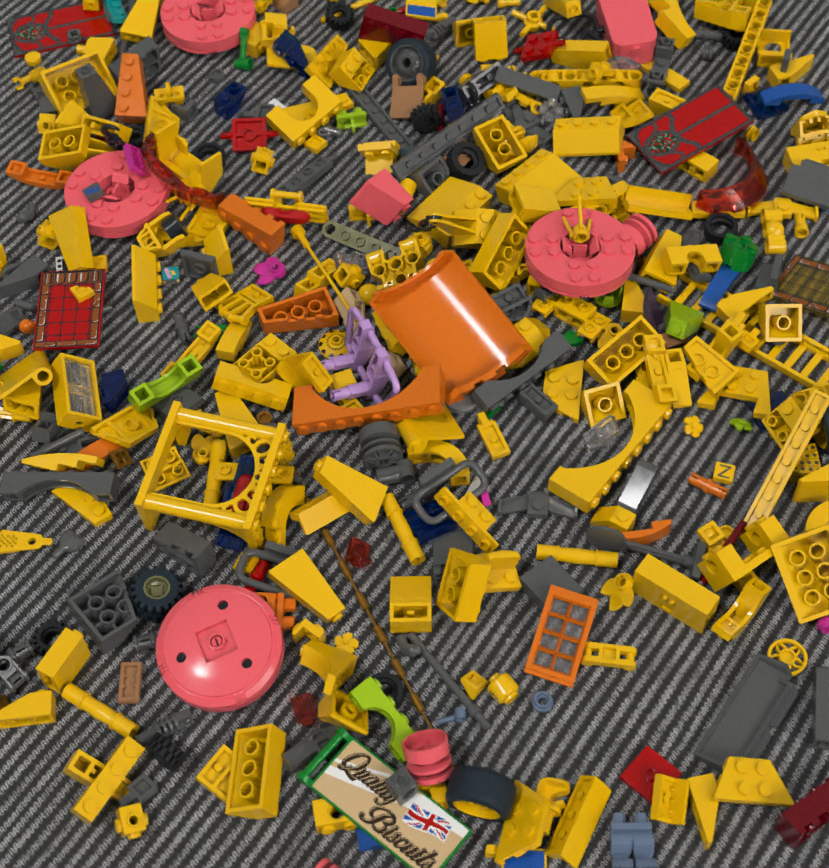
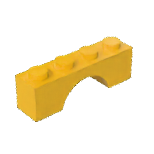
M220 361L211 388L284 412L293 384L275 378L268 383H255L246 379L241 374L239 366Z
M129 736L123 738L110 755L103 769L70 809V812L86 824L91 823L145 748Z

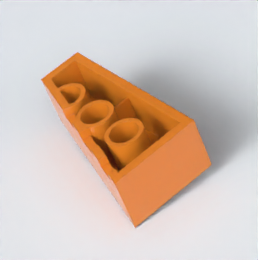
M122 53L114 115L119 123L145 124L148 100L143 62L138 54Z
M233 193L218 205L219 218L230 224L235 231L243 234L248 241L256 244L261 251L271 255L284 243L285 222L281 220L279 222L275 221L274 216L270 214L264 215L260 208L256 206L254 208L250 207L249 202Z
M326 286L257 308L258 320L264 334L339 326V314Z

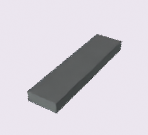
M500 65L494 79L495 83L507 87H517L519 91L554 103L557 102L561 89L560 85Z

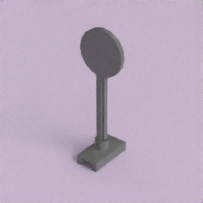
M594 526L586 532V540L596 548L606 551H618L627 548L642 554H650L653 557L690 568L688 578L695 582L700 579L701 571L697 564L703 561L701 556L705 554L707 543L698 541L692 556L685 554L683 556L637 542L627 541L621 532L611 527Z

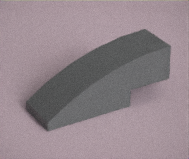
M54 397L40 411V419L31 428L32 441L45 444L51 443L62 428L57 426Z

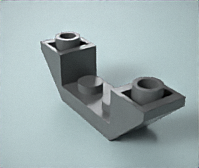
M659 37L652 69H650L647 84L664 87L675 39Z

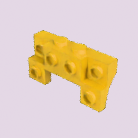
M557 294L546 299L545 302L537 298L531 306V311L536 310L544 314V318L553 312L554 317L577 328V336L581 334L590 339V343H593L604 333L606 326L612 323L611 319L596 312V306L581 298Z

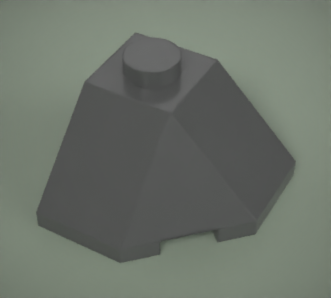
M441 155L414 171L407 178L412 179L417 185L416 191L427 198L447 180L450 169Z

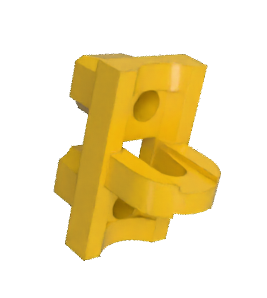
M165 82L166 88L154 89L155 102L161 107L163 105L167 107L168 102L183 105V100H185L183 85L171 87L170 82Z

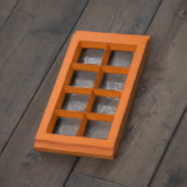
M551 584L524 673L572 688L599 600Z

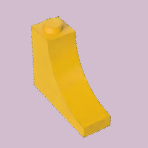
M311 639L308 643L303 644L299 653L302 656L300 664L310 668L324 680L323 693L330 696L353 675L358 658L354 654L315 639Z

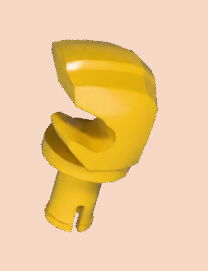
M507 120L526 154L532 152L537 147L538 135L524 137L525 129L522 126L515 127Z
M546 777L538 782L536 793L551 802L544 830L545 836L550 834L553 817H559L561 810L566 807L563 800L555 801L560 797L569 795L570 784L564 779Z

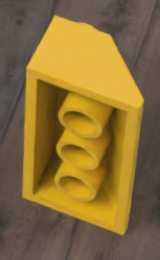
M622 116L556 119L553 128V153L558 157L620 155L625 133Z
M515 213L498 214L469 268L480 284L497 292L507 288L525 254L526 237L530 229Z
M131 245L132 301L138 322L160 321V313H163V305L160 302V299H163L162 289H159V286L162 285V278L159 275V272H162L161 262L157 261L156 254L137 245Z
M640 315L587 359L582 367L595 381L602 385L615 381L620 382L645 361L643 336L658 333Z
M274 724L236 730L225 814L257 820L277 817L283 766L281 755L284 754L286 733Z

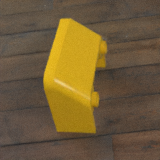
M175 120L154 132L157 162L164 169L167 178L176 185H179L178 181L181 182L182 179L190 178L191 169H195L202 176V184L206 188V195L210 196L223 175L222 153L219 151L203 162L188 152V142L185 138L178 135V126Z

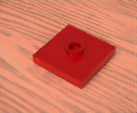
M647 745L620 775L619 779L652 805L655 774H664L679 779L682 772Z

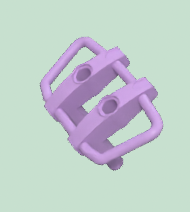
M350 307L347 314L345 346L348 354L330 357V359L320 362L327 371H336L350 367L352 372L358 371L363 382L330 390V398L332 402L346 398L353 399L365 396L366 400L373 399L376 404H379L400 393V383L391 365L390 355H388L386 348L382 347L375 335L374 326L371 325L369 319L363 317L357 307ZM354 318H356L358 325L353 336ZM375 349L366 372L364 365L367 363L373 350ZM390 379L393 390L383 401L379 394Z

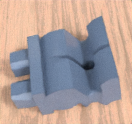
M613 813L609 829L610 857L612 858L610 868H657L656 859L652 858L654 855L652 823H648L646 813H635L633 816L634 823H626L624 813ZM631 850H633L634 864L633 859L629 858L631 856Z

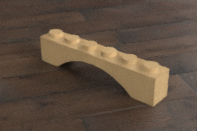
M346 287L341 292L342 296L350 307H357L365 318V303L357 291ZM337 296L333 303L346 326L348 310L339 296ZM354 321V328H353V336H354L355 330H356V328H357V324H356L355 321ZM375 349L373 350V352H372V354H371V356H370V358H369V360H368V363H370L371 358H372V356H373V353H374ZM387 351L391 357V365L398 378L407 367L399 355Z

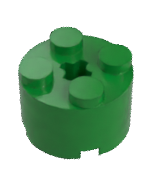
M727 233L719 251L723 260L721 265L725 267V264L731 266L730 270L748 272L749 268L751 270L759 247L752 242L753 239L750 236L743 235L740 237Z

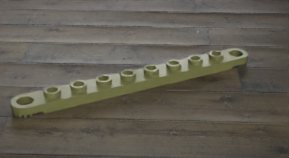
M327 221L322 227V233L325 237L364 254L383 249L387 260L393 256L401 255L400 248L337 222ZM329 226H335L333 234L327 233Z

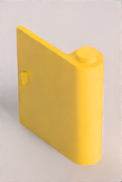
M35 351L0 376V400L30 378L41 386L47 385L52 381L53 375L48 356L45 352Z
M446 405L445 413L393 421L398 427V431L409 451L413 454L423 452L430 440L464 439L465 437Z

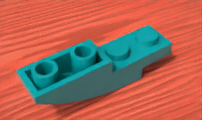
M102 0L108 22L124 24L128 16L121 4L122 0Z

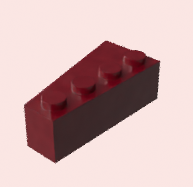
M368 3L358 39L392 44L404 38L424 40L429 23Z
M829 776L824 784L815 786L806 797L800 798L792 807L782 812L776 818L778 822L774 829L792 850L829 822Z

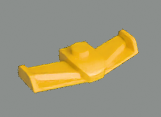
M776 197L773 201L747 202L746 204L747 218L761 215L762 209H781L782 219H791L792 215L801 212V217L802 213H805V218L812 219L814 222H817L819 217L818 206L811 207L794 203L790 198Z

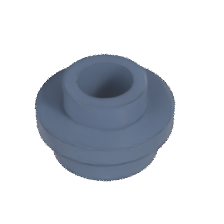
M545 691L537 692L532 698V706L538 712H548L553 706V698ZM543 700L546 704L540 705L539 701Z

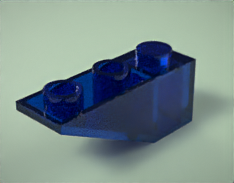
M285 29L273 43V52L278 57L286 60L290 67L298 70L302 77L311 78L304 71L309 62L299 40Z
M457 85L441 88L442 101L449 125L464 115Z

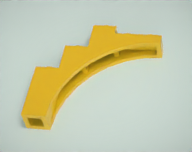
M653 0L650 5L658 12V17L654 23L668 38L675 39L674 45L679 50L688 46L696 36V33L685 20L678 0Z

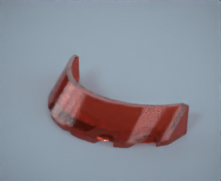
M154 133L146 136L142 144V156L146 165L161 185L189 203L218 210V205L225 200L226 193L215 194L210 193L204 188H191L185 185L154 155L156 152Z
M741 136L737 137L733 153L747 160L746 165L750 168L749 173L744 179L732 186L712 190L701 189L698 193L696 208L711 214H719L720 211L737 213L743 211V208L748 206L753 207L762 199L767 189V175L754 151Z

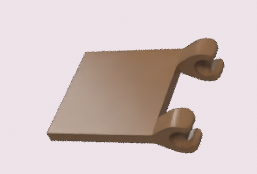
M422 73L416 76L417 86H401L402 77H399L398 74L392 76L393 89L390 117L392 119H410V113L413 112V109H417V105L422 106L424 86L427 80L426 76Z

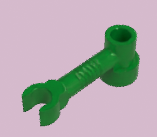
M247 27L240 28L239 59L234 60L235 69L252 71L253 60L252 58H246L247 40L250 35V29H247Z

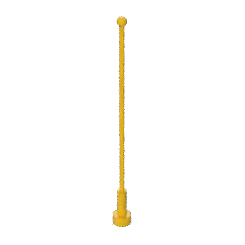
M300 224L294 225L290 230L291 235L294 239L299 240L303 247L309 251L346 309L349 310L350 306L310 248L311 245L305 237V229Z

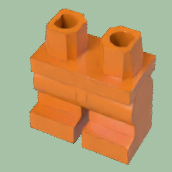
M254 592L265 600L274 611L283 635L284 631L293 630L295 616H285V612H296L295 598H285L284 593Z

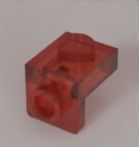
M356 537L350 538L344 560L356 568H362L371 564V559L368 558L371 545Z
M310 692L289 698L297 724L302 723L303 726L315 723L314 719L318 718V713L316 712Z

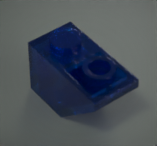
M232 81L213 99L215 113L226 120L232 118L239 111L247 87Z
M123 369L101 374L102 381L99 382L101 393L104 392L105 396H102V402L104 407H108L110 414L117 410L129 393Z

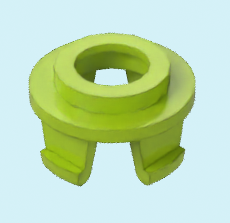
M623 285L608 293L613 296H604L603 299L601 296L593 297L595 303L604 308L618 306L623 299Z

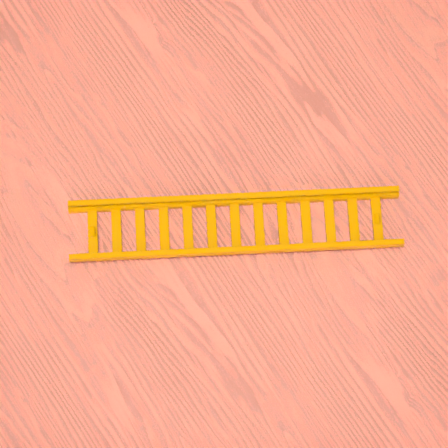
M685 270L684 274L679 275V279L687 282L689 285L675 301L683 304L696 289L705 292L710 283L692 281L687 270ZM726 292L723 298L726 299L731 293ZM661 293L657 296V302L668 308L671 299ZM702 296L691 308L698 311L702 309V307L698 306ZM759 309L748 316L751 320L746 324L744 330H747L749 333L759 323ZM711 311L705 319H702L700 326L714 335L721 328L713 324V321L717 318L716 312ZM761 334L758 338L760 340L758 345L750 353H747L807 388L829 381V368L817 382L808 378L822 359L829 363V348L802 334V341H791L798 345V347L784 364L775 358L790 341H786L783 345H775L767 355L759 350L765 343ZM807 350L814 354V357L799 373L792 369V367Z

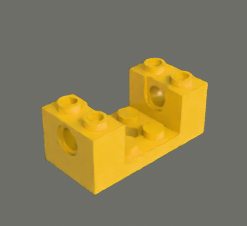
M774 515L767 519L763 516L744 528L746 532L740 535V538L751 554L743 560L731 543L725 547L721 544L701 556L703 561L698 563L697 566L715 592L737 581L772 557L773 553L770 545L789 538Z

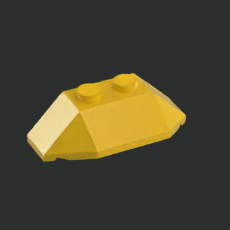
M524 317L514 325L533 350L517 365L513 363L507 369L523 368L537 358L539 346L550 336V329L539 319Z

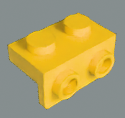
M655 774L650 819L664 824L685 825L690 781L687 779H676L664 774Z

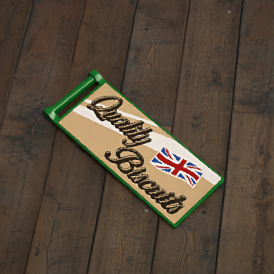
M339 726L335 731L336 734L303 771L300 770L296 774V778L408 868H444L472 834V830L419 788L417 794L400 806L386 790L385 782L396 770ZM341 740L346 741L347 743L318 776L311 780L309 776Z

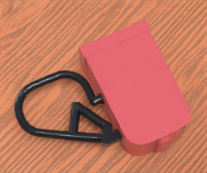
M597 0L596 17L585 11H582L581 15L571 17H585L593 22L596 32L601 33L603 38L598 36L589 27H584L579 40H586L587 36H589L594 41H609L615 68H636L643 63H649L654 60L657 31L647 0ZM560 14L552 17L546 25V31H552V25L556 21L567 18ZM558 36V39H557V40H562V39L572 40V39H567V38H563V37H559V36Z

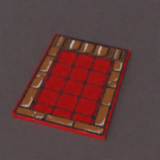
M106 269L41 272L33 351L100 347ZM73 286L90 287L94 290L95 295L79 303L71 293L70 288Z

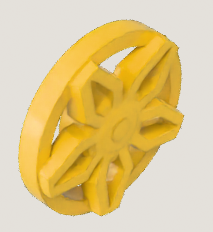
M792 639L776 640L771 644L767 652L768 657L778 658L779 661L787 663L790 671L792 667L798 669L791 672L792 677L802 673L808 662L807 652L804 647ZM784 644H791L793 647L787 648ZM775 647L777 653L771 655V651ZM800 652L803 655L804 662L800 658H797Z

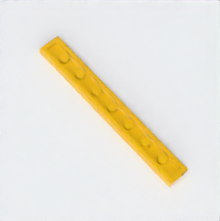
M814 388L744 518L747 526L763 516L766 519L769 518L829 406L828 394Z

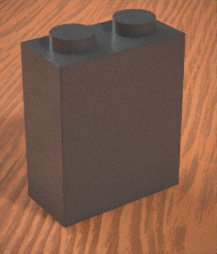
M552 555L520 577L522 586L520 589L541 611H543L551 584L583 594V588ZM554 598L550 611L564 615L569 603ZM550 615L548 617L550 621L556 618Z

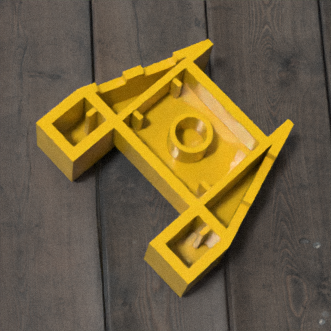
M695 0L694 18L733 29L736 32L746 31L757 0Z

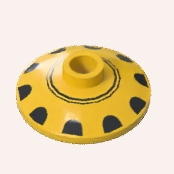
M332 330L320 338L319 351L325 358L330 359V357L348 354L345 346L346 331Z

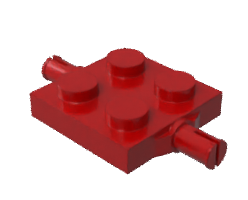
M557 30L531 34L527 36L525 45L515 48L514 53L515 55L521 54L520 59L523 63L551 58L554 50L557 47L565 46L566 41L565 39L557 40L559 36Z
M265 117L232 119L231 132L220 133L221 140L231 139L233 153L256 152L258 146L267 148L268 137H278L277 130H267Z

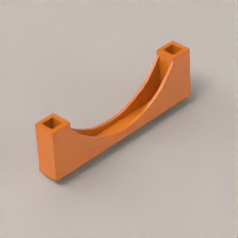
M440 364L421 367V372L400 393L382 403L363 408H346L334 405L321 398L313 385L294 387L292 426L298 435H307L309 433L326 432L336 429L342 430L355 426L361 427L378 421H399L401 419L445 413V374Z

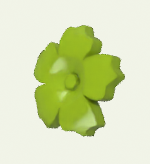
M732 418L729 421L739 432L742 429L752 430V424L744 419Z

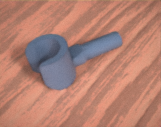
M464 707L455 708V715L437 719L438 725L450 721L464 723L467 712Z

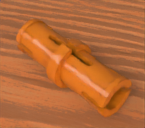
M694 472L691 473L687 482L702 489L703 493H710L721 500H724L729 492L728 488L714 483L713 479H706Z

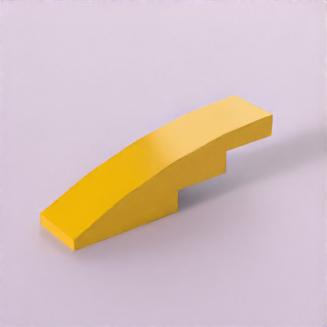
M592 86L581 88L580 91L586 104L599 102L600 106L613 104L616 108L622 103L629 106L639 98L646 102L641 89L629 86Z
M54 453L22 459L21 463L46 471L65 472L66 467L84 471L86 464L103 468L105 460L97 456L85 454Z

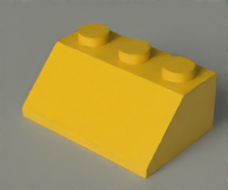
M450 548L435 604L455 622H476L482 598L485 594L488 576L491 572V564L481 556Z

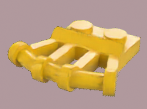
M251 284L237 293L229 295L215 305V308L219 310V316L226 318L230 323L238 322L241 325L247 326L250 318L258 312L257 308L272 304L275 301L273 295L255 284Z

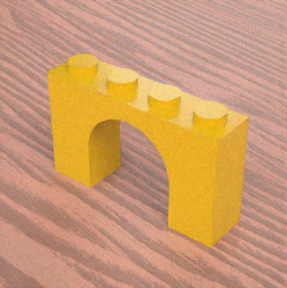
M315 75L302 84V93L317 108V113L312 118L304 121L295 120L279 105L266 114V123L273 130H277L278 135L293 149L301 146L307 137L313 136L319 127L325 126L332 116L338 115L341 111L342 101Z

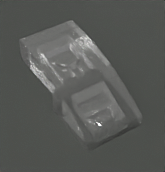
M613 56L606 61L611 64L610 67L613 69L637 70L641 67L637 61L624 56Z
M336 251L333 255L336 269L344 262L358 265L362 269L361 272L370 271L365 257L366 254L355 251L352 255Z

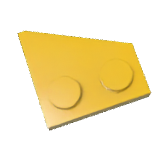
M223 744L196 776L195 780L226 804L233 751Z

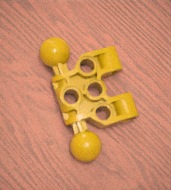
M416 236L398 242L401 250L400 256H393L387 260L383 249L365 255L373 279L376 283L381 284L375 286L368 283L360 287L358 293L366 306H370L368 302L373 298L372 295L377 290L396 286L407 277L414 276L422 270L425 261ZM432 258L429 261H427L425 267L429 265L435 258Z

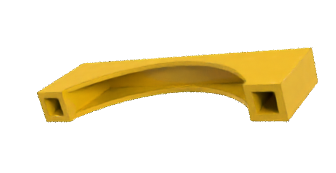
M633 380L623 392V402L630 414L633 428L632 437L626 447L613 458L594 466L583 468H563L559 466L549 478L548 490L578 507V509L585 513H588L591 508L595 509L597 507L600 497L602 495L605 496L609 492L611 484L619 480L623 469L627 470L633 457L639 456L642 446L650 442L652 434L660 430L665 419L668 420L673 412L671 409L672 403H659L652 389L636 380Z

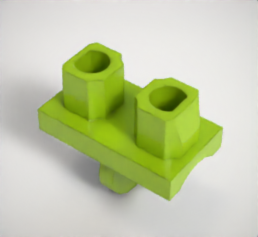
M361 107L355 108L353 113L341 110L336 115L337 129H351L352 133H355V128L367 126L366 111H363Z

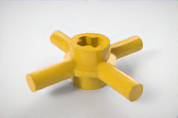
M542 5L538 11H529L527 15L517 10H512L511 15L523 20L525 27L519 33L521 38H524L528 32H537L539 28L546 30L547 23L543 22L541 16L547 10V6Z

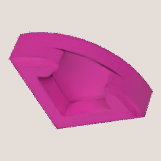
M486 490L478 497L485 507L491 505L489 494Z

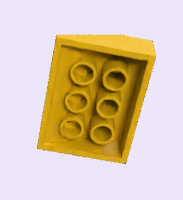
M99 49L39 73L37 80L59 115L70 100H73L82 109H85L75 69L88 63L97 71L113 95L117 96L118 87Z
M541 148L496 183L495 189L498 201L511 206L508 196L514 184L552 188L556 196L573 178L581 176L557 155Z
M450 176L414 209L406 219L415 226H418L421 219H426L429 213L452 215L454 210L471 208L489 209L493 195L479 185ZM438 227L431 228L430 232H425L446 249L451 245L450 233Z
M824 524L770 545L799 624L829 614V524Z

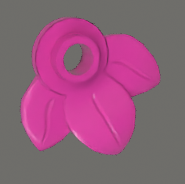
M268 257L265 263L257 264L253 268V272L260 275L257 285H266L274 279L284 277L286 274L285 265L279 262L276 257Z

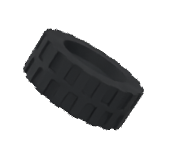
M458 142L447 153L446 162L450 169L449 172L455 178L457 177L464 181L472 180L484 169L485 157L483 151L474 142ZM461 153H466L472 158L473 165L471 168H464L459 163L458 157Z

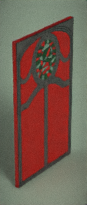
M99 0V11L83 10V2L6 19L15 58L24 57L32 51L42 53L76 45L71 44L67 37V32L71 29H79L81 31L82 41L78 44L87 42L90 37L107 38L117 35L114 23L108 22L102 0Z
M717 83L626 134V137L653 167L663 175L753 124L754 119Z

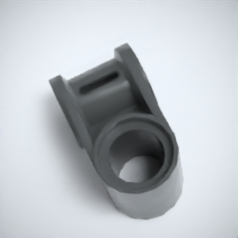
M0 654V660H6V667L0 670V679L7 689L15 694L17 692L16 689L25 681L28 682L30 677L12 658Z

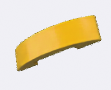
M207 320L196 332L198 337L176 362L171 361L160 375L166 374L178 361L191 353L201 363L215 345L222 331L221 328Z
M662 334L644 335L645 365L648 379L659 403L678 402L675 384L670 382L664 358L666 349Z
M713 520L696 531L700 541L707 543L705 549L707 552L721 544L723 546L725 543L723 539L725 537L724 533ZM751 570L732 584L741 592L745 584L756 574Z

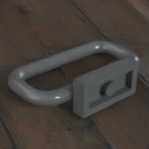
M449 457L418 478V485L421 489L414 494L412 505L425 523L436 525L450 517V515L444 510L435 517L429 516L420 504L421 498L463 469L471 468L481 481L480 486L472 491L476 498L487 490L489 485L488 478L476 462L464 460L455 465L454 460Z
M267 540L264 551L251 548L242 553L236 566V577L240 583L268 593H284L285 598H293L282 588L246 577L243 572L249 557L254 556L280 564L299 550Z

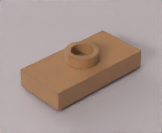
M121 662L118 690L119 704H140L143 674L142 662Z

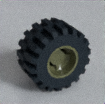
M153 566V569L147 567L145 572L140 571L137 573L138 577L133 579V584H131V603L134 611H137V615L139 617L143 615V620L148 621L152 619L153 623H156V620L163 622L168 612L183 598V584L180 581L179 575H174L172 569L168 571L164 566L162 568Z

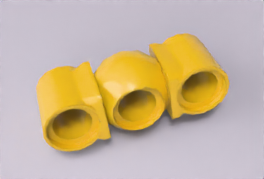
M762 209L760 219L763 228V238L765 239V254L784 255L787 245L784 226L781 224L783 221L782 210Z

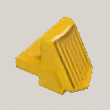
M813 110L798 119L790 129V135L795 136L796 146L829 141V115H827L826 111Z
M396 140L358 144V152L365 157L366 175L372 174L374 176L383 169L393 174L390 166L396 162L400 150V144Z
M499 550L475 554L491 564V572L488 576L485 593L520 590L522 586L516 569V565L521 559L519 552Z

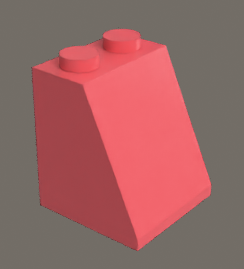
M383 169L367 180L349 202L387 226L391 222L395 224L402 217L400 214L402 212L405 213L411 207L410 203L414 198L386 169Z

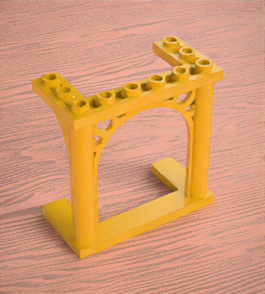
M173 400L134 502V506L146 530L154 531L160 513L223 528L246 541L249 549H263L266 537H264L259 519L261 514L265 513V501L267 496L271 495L273 478H276L278 475V463L282 466H289V463L293 462L295 456L287 425L278 422L277 427L191 410L183 408L181 402ZM191 428L229 435L241 440L249 447L255 460V470L251 482L237 497L218 504H205L154 493L174 438H176L178 445L186 446ZM251 439L256 441L255 444L251 443ZM267 444L270 446L269 450L264 453L257 452L258 447ZM261 458H265L263 464L260 463ZM250 492H254V494L252 493V500L248 497ZM244 500L249 504L247 511H241L238 508L240 501ZM233 506L235 512H232V509L227 510V508Z

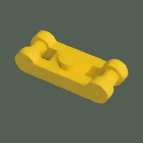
M586 642L581 664L584 666L597 665L634 671L636 669L634 657L637 656V649L631 646ZM592 652H598V656H593ZM620 655L626 656V659H620Z

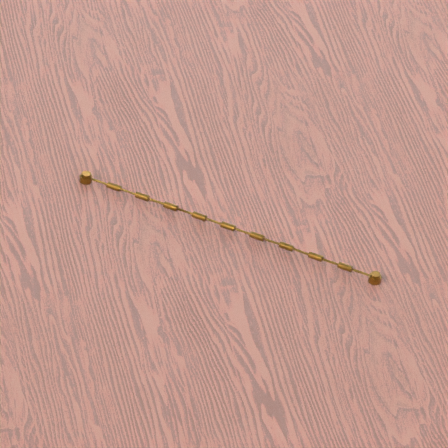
M267 411L260 412L257 415L258 424L273 423L271 413ZM305 493V499H306L305 504H306V503H308L309 501H311L312 499H311V498H308V496H307L306 493ZM324 526L321 527V534L328 547H332L339 560L338 565L344 577L350 580L357 593L355 597L358 603L371 619L374 625L373 630L380 644L385 645L392 658L391 664L399 679H403L415 709L418 714H422L429 729H433L424 713L426 709L418 694L413 693L405 678L407 674L399 659H395L387 644L388 639L381 626L377 625L373 619L365 596L362 592L358 591L352 580V572L346 561L342 560L339 556L332 535Z

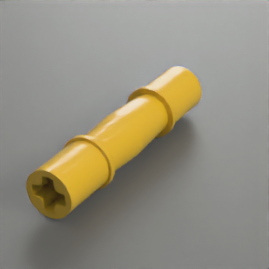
M214 439L212 441L210 457L208 459L210 464L206 490H204L203 503L218 504L221 497L220 488L222 481H216L214 476L217 462H226L227 442L222 439Z
M385 494L381 505L386 513V517L390 520L397 537L402 543L401 547L405 551L411 565H419L425 561L426 557L418 543V539L414 537L394 494Z
M537 544L536 560L543 561L552 555L557 562L617 568L618 552Z
M69 683L62 691V698L75 705L79 710L86 711L95 719L108 725L110 730H114L123 737L129 736L132 739L139 730L138 724L123 716L121 712L117 713L103 702L93 698L91 693L85 692L73 683Z

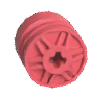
M634 213L622 223L634 239L636 259L656 243L658 239L656 228L644 215Z
M425 729L410 734L402 741L408 773L415 779L417 785H434L450 778L454 770V764L452 762V755L449 753L450 746L447 733L439 729Z

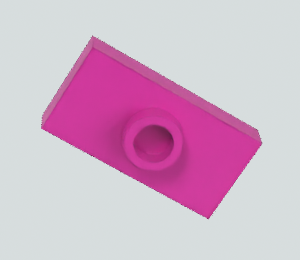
M126 143L123 149L129 171L144 177L147 172L140 148Z

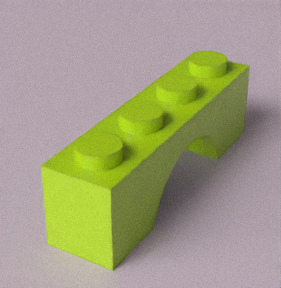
M191 353L178 361L162 377L152 382H144L130 390L128 401L136 412L140 414L199 378L203 367Z
M370 676L349 692L347 696L359 712L373 710L386 717L391 727V738L387 748L397 761L402 764L406 761L403 754L402 741L417 731H413L408 725V718L403 713L397 711L394 700L389 695L386 696L381 690L383 687L376 678L372 679Z

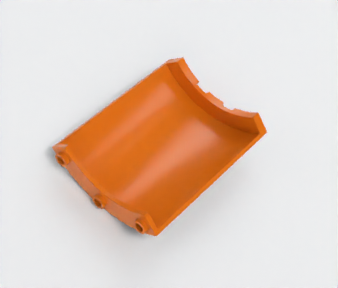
M454 250L440 251L436 258L414 276L407 277L404 282L396 286L377 290L372 295L373 298L368 302L420 370L424 366L440 364L445 374V402L448 405L463 401L465 395H471L475 389L488 380L497 381L507 373L505 369L513 363L515 365L520 363L533 350Z

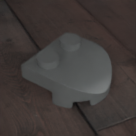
M519 282L491 296L512 323L519 322L530 314L533 304L531 296L527 297Z

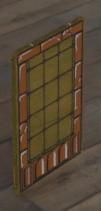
M796 254L782 270L777 292H773L772 300L784 304H802L803 310L829 318V264Z

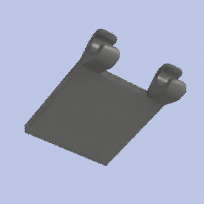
M433 531L434 580H441V566L446 565L450 548H456L473 554V540L465 531Z

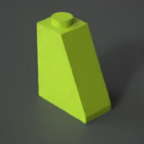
M670 300L665 316L666 333L681 340L685 339L700 329L704 313Z

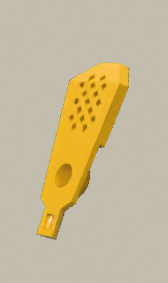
M10 530L0 531V554L40 549L42 545L53 544V538H43L41 534ZM31 541H36L33 545L29 544Z

